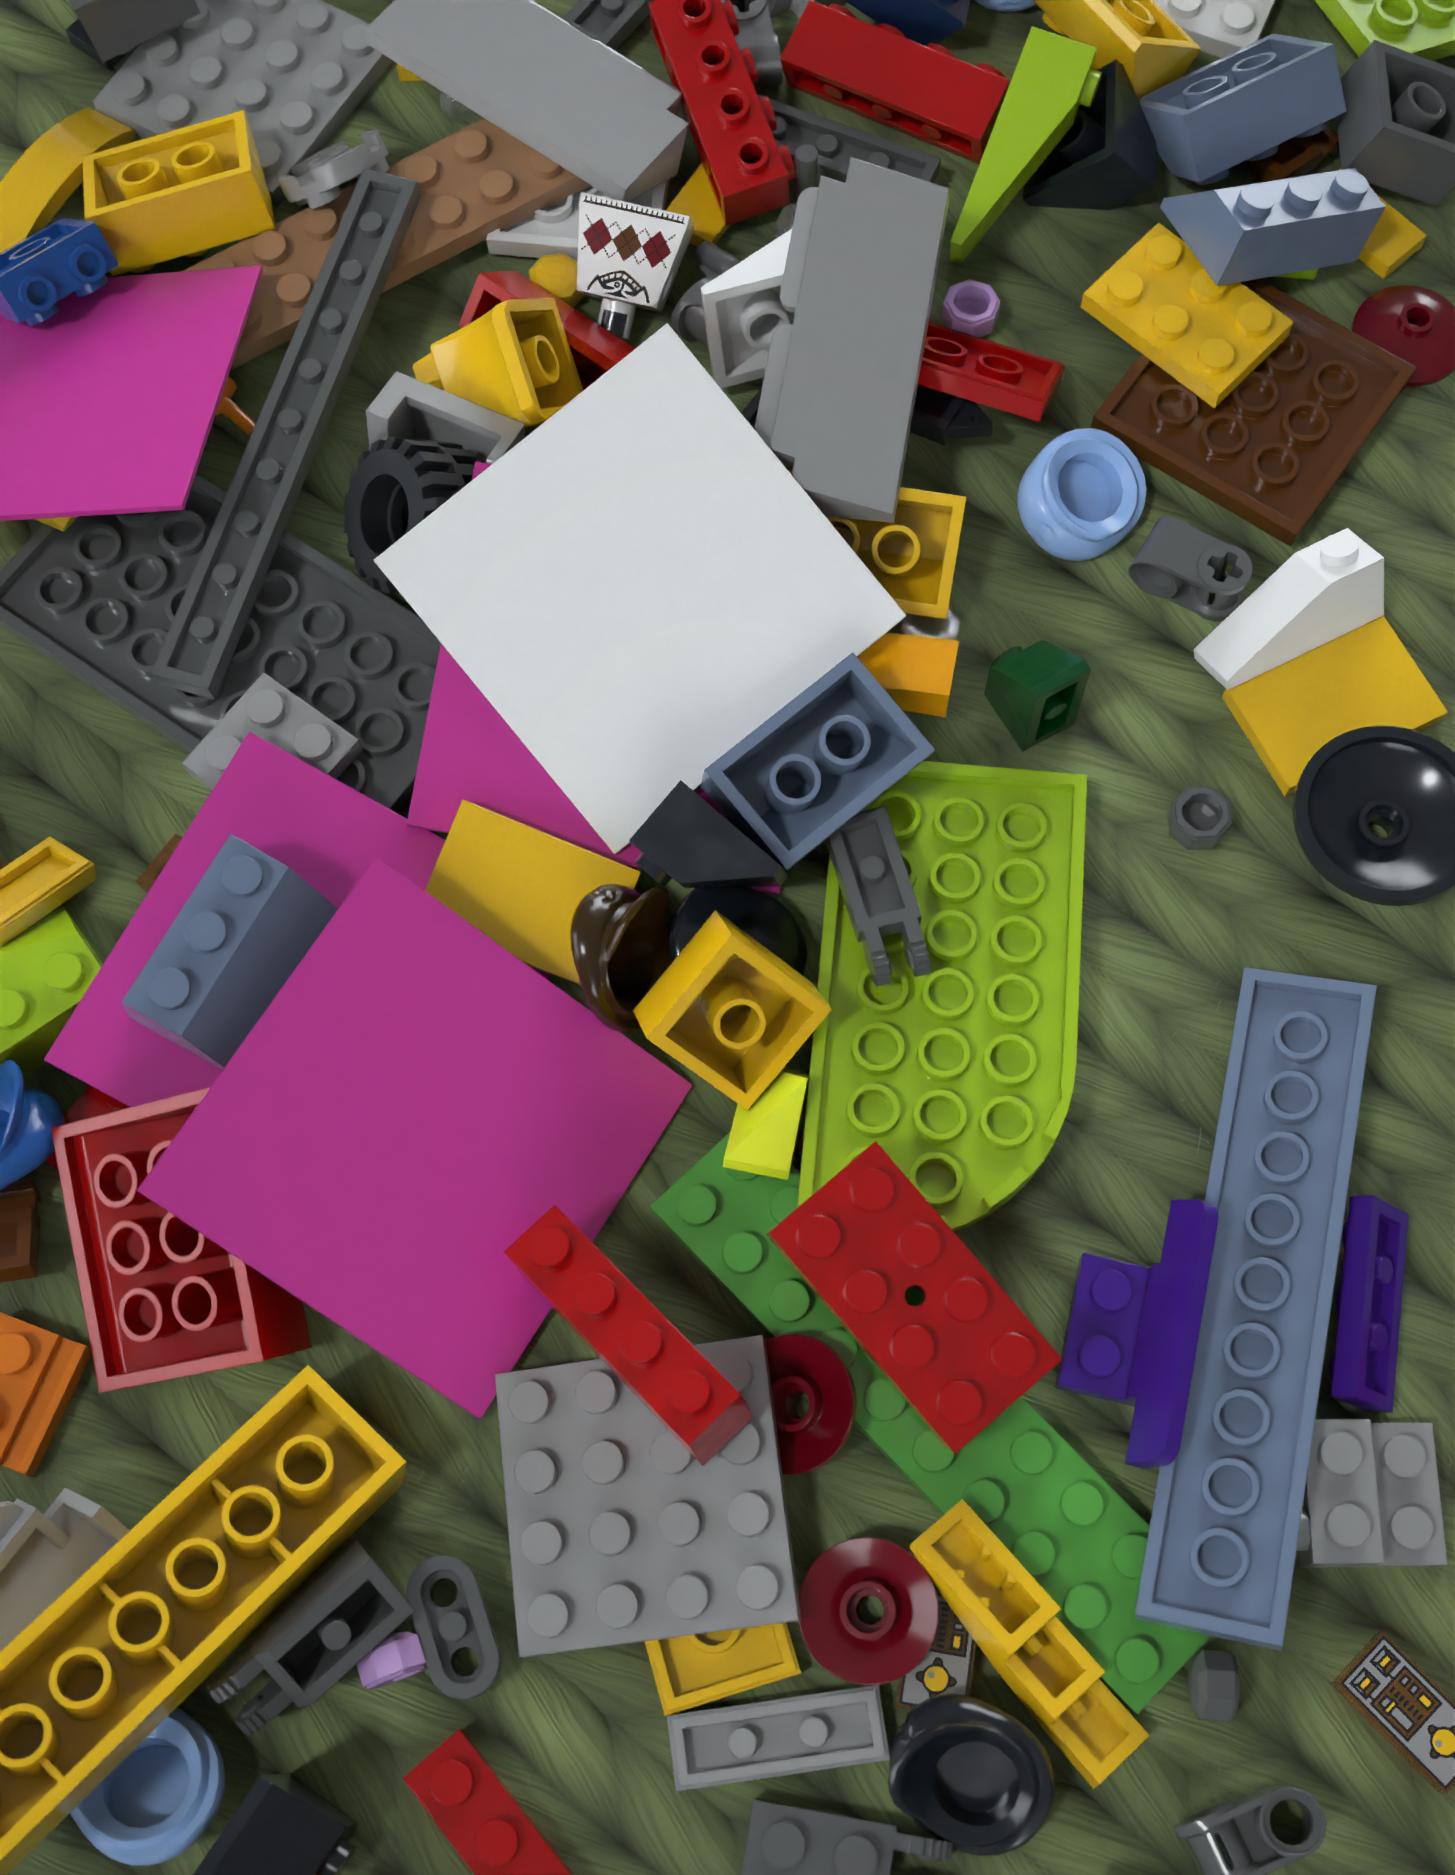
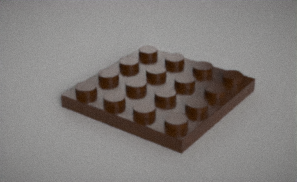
M1254 279L1240 283L1279 310L1294 323L1289 336L1223 401L1213 408L1141 353L1095 413L1090 428L1106 431L1119 438L1138 458L1292 547L1408 385L1417 367L1264 281Z

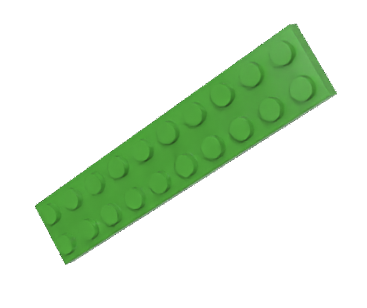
M729 1132L650 1206L651 1213L771 1338L786 1334L805 1335L826 1343L840 1355L851 1373L856 1390L855 1426L942 1516L961 1499L969 1505L1061 1609L1055 1616L1105 1671L1099 1679L1132 1715H1137L1210 1638V1635L1137 1620L1135 1618L1150 1526L1022 1397H1019L956 1454L945 1448L766 1235L798 1207L801 1173L791 1165L789 1179L784 1180L723 1167ZM913 1286L908 1287L905 1291V1300L910 1306H918L923 1302L924 1297Z

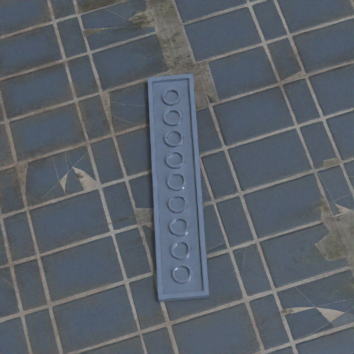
M1244 967L1205 1202L1214 1205L1218 1211V1226L1181 1446L1175 1460L1171 1464L1160 1466L1135 1610V1618L1137 1620L1282 1651L1377 985Z

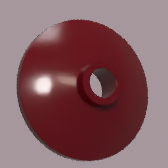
M1392 286L1372 294L1357 310L1352 322L1351 331L1417 367L1407 386L1433 384L1446 378L1455 370V306L1443 296L1429 289L1417 286Z
M780 1335L767 1340L766 1346L782 1472L787 1475H799L821 1468L841 1451L850 1436L855 1421L856 1390L847 1365L829 1345L805 1335ZM805 1393L809 1399V1408L806 1416L800 1418L796 1411V1402Z
M872 1537L854 1538L840 1542L816 1559L805 1575L798 1598L801 1621L798 1622L803 1640L816 1661L825 1670L844 1681L859 1685H880L897 1680L920 1664L934 1642L939 1623V1602L934 1583L918 1559L911 1552L894 1542ZM869 1595L877 1597L884 1607L883 1617L876 1624L865 1622L859 1612L861 1601Z

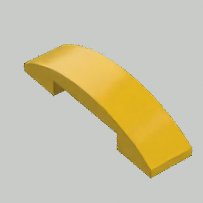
M88 107L64 118L41 135L14 163L0 182V253L47 226L83 181L82 157L132 143L136 138L134 129Z

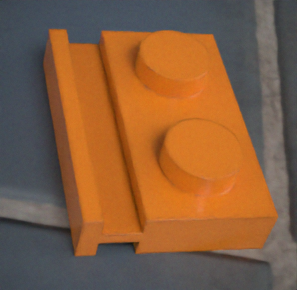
M0 1312V1465L34 1478L89 1362L92 1351L86 1345L74 1342Z

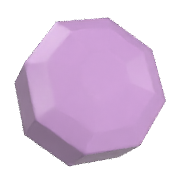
M969 279L950 286L943 303L941 318L947 328L982 337L992 333L999 314L1000 300L991 285Z
M411 1632L389 1634L356 1664L362 1686L367 1688V1690L390 1685L427 1669L418 1635Z

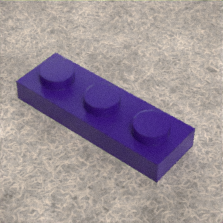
M1374 1195L1350 1196L1348 1220L1345 1222L1342 1231L1345 1253L1342 1285L1338 1289L1336 1296V1308L1339 1318L1336 1351L1330 1361L1331 1397L1367 1412L1393 1413L1409 1214Z

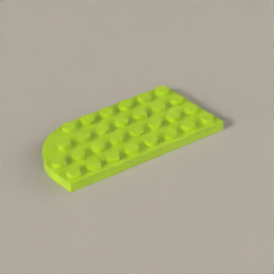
M923 761L862 810L886 807L922 916L920 928L929 953L930 974L918 977L913 975L906 961L902 935L899 932L881 937L885 953L889 956L891 963V982L877 987L874 985L865 960L862 941L857 942L829 854L817 990L832 1010L813 1032L798 1207L875 1141L953 1232L972 1225L1003 1206L1031 1180L1043 1165L1058 1138L1068 1113L1076 1074L1087 798L1086 774Z

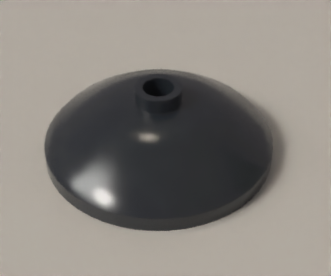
M1383 725L1354 729L1333 738L1323 745L1313 755L1303 770L1295 788L1292 807L1296 836L1304 854L1313 867L1328 882L1341 891L1360 900L1380 905H1415L1435 899L1454 888L1455 753L1438 740L1421 732L1404 727ZM1377 825L1382 827L1387 834V838L1375 837L1370 832L1369 826Z

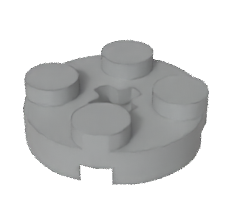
M371 130L359 134L363 144L351 150L345 140L336 143L291 167L290 170L293 176L280 175L277 181L287 201L296 202L298 207L308 204L310 209H314L339 197L341 193L337 186L356 178L359 180L363 168L382 173L388 171L390 168L385 157L389 152L379 131Z

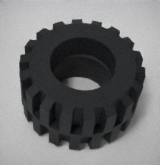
M387 437L386 440L379 439L372 443L370 451H364L359 457L358 469L352 470L349 478L348 494L345 493L344 507H346V516L343 524L344 533H347L348 537L346 546L349 556L355 558L356 571L360 577H366L367 584L370 587L382 590L383 593H400L373 560L472 481L477 456L471 450H464L462 445L450 442Z

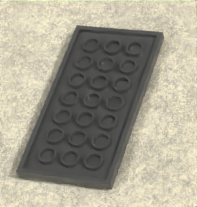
M198 474L195 475L184 510L78 516L64 532L43 524L0 571V626L187 753L190 754L264 672L359 740L362 751L336 780L396 813L402 809L412 796L441 642L419 616L380 591L373 589L366 582L285 530L216 698L211 699L159 685L151 675L227 494Z

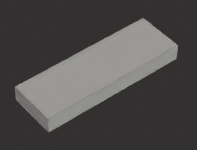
M878 1685L667 1716L676 1792L890 1760Z

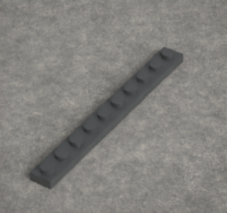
M363 168L151 672V675L159 685L211 699L216 698L421 198L417 180Z

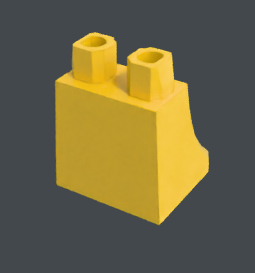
M554 298L508 299L497 304L477 320L430 345L432 352L415 362L412 366L417 380L441 390L444 389L448 393L525 424V433L534 431L584 391Z

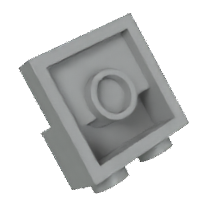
M1315 1419L1296 1551H1299L1300 1568L1442 1567L1448 1565L1432 1423H1371V1419Z

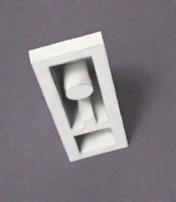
M1348 528L1295 552L1194 648V659L1229 690L1384 616V557Z

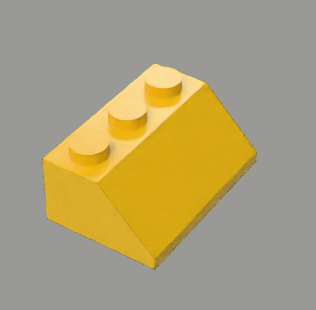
M1033 0L1044 11L1042 19L1050 28L1062 35H1067L1072 40L1097 48L1094 63L1095 70L1117 59L1124 66L1137 98L1181 78L1201 50L1195 41L1154 0Z
M244 110L82 157L85 220L96 223L119 266L110 270L112 276L126 272H144L154 267L157 263L181 256H199L212 247L236 240L243 241L251 236L275 229L271 196Z
M900 487L894 523L825 516L905 614L947 620L966 505L965 496Z

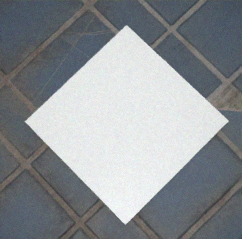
M668 323L373 560L614 854L630 843V838L680 780L692 790L696 789L701 785L704 770L848 655L852 652L856 656L860 655L906 617L902 609Z

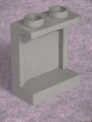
M397 371L366 410L369 449H371L372 443L379 439L386 440L387 437L450 442L462 445L464 450H471L477 456V462L492 465L525 438L524 423Z

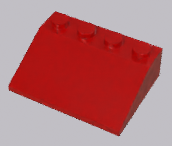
M210 1087L51 1128L99 1393L261 1362L311 1348L303 1301L137 1191Z

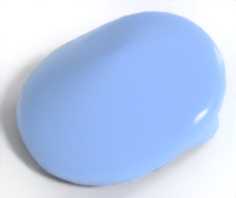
M1093 428L1068 431L1049 442L1026 469L1019 484L1017 495L1020 519L1030 537L1049 554L1068 561L1090 560L1102 555L1119 543L1136 525L1145 505V476L1136 456L1119 438L1106 431Z
M177 1707L70 1814L85 1837L93 1846L109 1858L133 1866L164 1863L187 1851L215 1819L225 1788V1769L219 1748L212 1736L199 1722Z

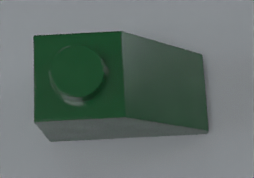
M1041 640L1025 649L1021 646H1015L1000 654L991 664L984 695L1023 752L1074 725L1091 668L1084 659L1045 640Z

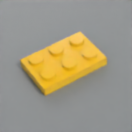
M1159 222L1083 293L1080 306L1213 408L1223 401L1289 336L1294 323L1240 282L1217 286L1188 245Z

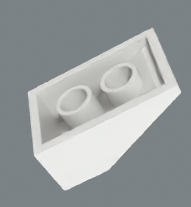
M792 229L701 287L714 381L720 388L764 378L773 332L781 325L793 324L795 313L785 310L780 300V290Z

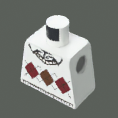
M581 192L579 204L577 291L586 296L602 299L597 324L620 339L629 340L636 307L656 312L662 311L694 230L695 223L690 216Z

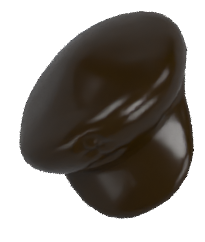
M604 884L586 894L579 902L573 914L570 930L571 950L586 1001L600 1022L614 1031L631 1033L641 1029L633 1010L671 965L669 933L665 923L669 904V892L664 887L652 888L642 895L635 889L625 885Z

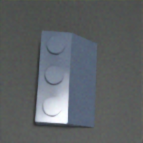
M1271 34L1138 98L1156 140V151L1171 174L1195 181L1198 185H1208L1226 178L1230 174L1229 168L1241 162L1258 161L1272 156L1278 151V144L1293 137L1303 138L1317 134L1326 128V121L1347 111L1334 44L1279 34Z
M1356 168L1167 197L1163 199L1160 205L1161 210L1217 286L1355 262L1386 207L1369 186L1367 179Z
M852 652L704 770L700 787L731 824L775 860L784 871H788L933 754L935 749Z
M230 834L121 1003L129 1018L216 1068L223 1070L338 908L291 868Z

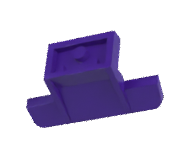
M1199 1199L1171 1200L1160 1263L1152 1264L1150 1268L1083 1253L1079 1258L1061 1354L1063 1360L1059 1364L1055 1388L1135 1406L1125 1464L1144 1469L1167 1466L1175 1460L1180 1450L1219 1219L1216 1207Z

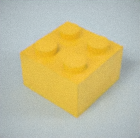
M715 910L635 1007L633 1012L646 1039L748 1111L832 1009L811 981Z

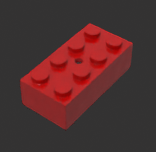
M876 1141L766 1234L939 1441L954 1454L1063 1360ZM912 1285L919 1286L924 1292V1300L918 1306H910L905 1300V1291Z

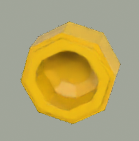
M565 253L542 255L529 269L531 281L573 308L585 296L577 291V261Z

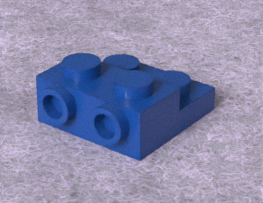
M61 218L0 253V311L5 319L17 323L26 321L28 326L36 325L59 311L56 304L57 301L74 291L77 297L88 295L108 282L105 273L116 268L119 264L96 223Z

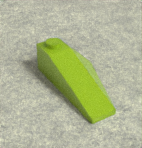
M1033 26L1031 27L950 241V261L958 264L964 261L1074 124L1080 105L1091 107L1102 76L1101 72L1093 70L1097 52L1096 47Z

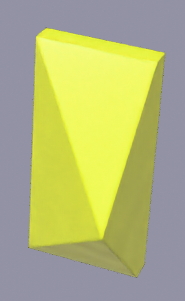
M783 1068L748 1111L737 1104L724 1155L723 1167L784 1180L789 1179L808 1094L810 1073Z

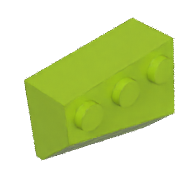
M64 906L57 907L0 947V1065L6 1060L15 1061L19 1065L23 1077L46 1062L44 1058L103 966L102 961Z

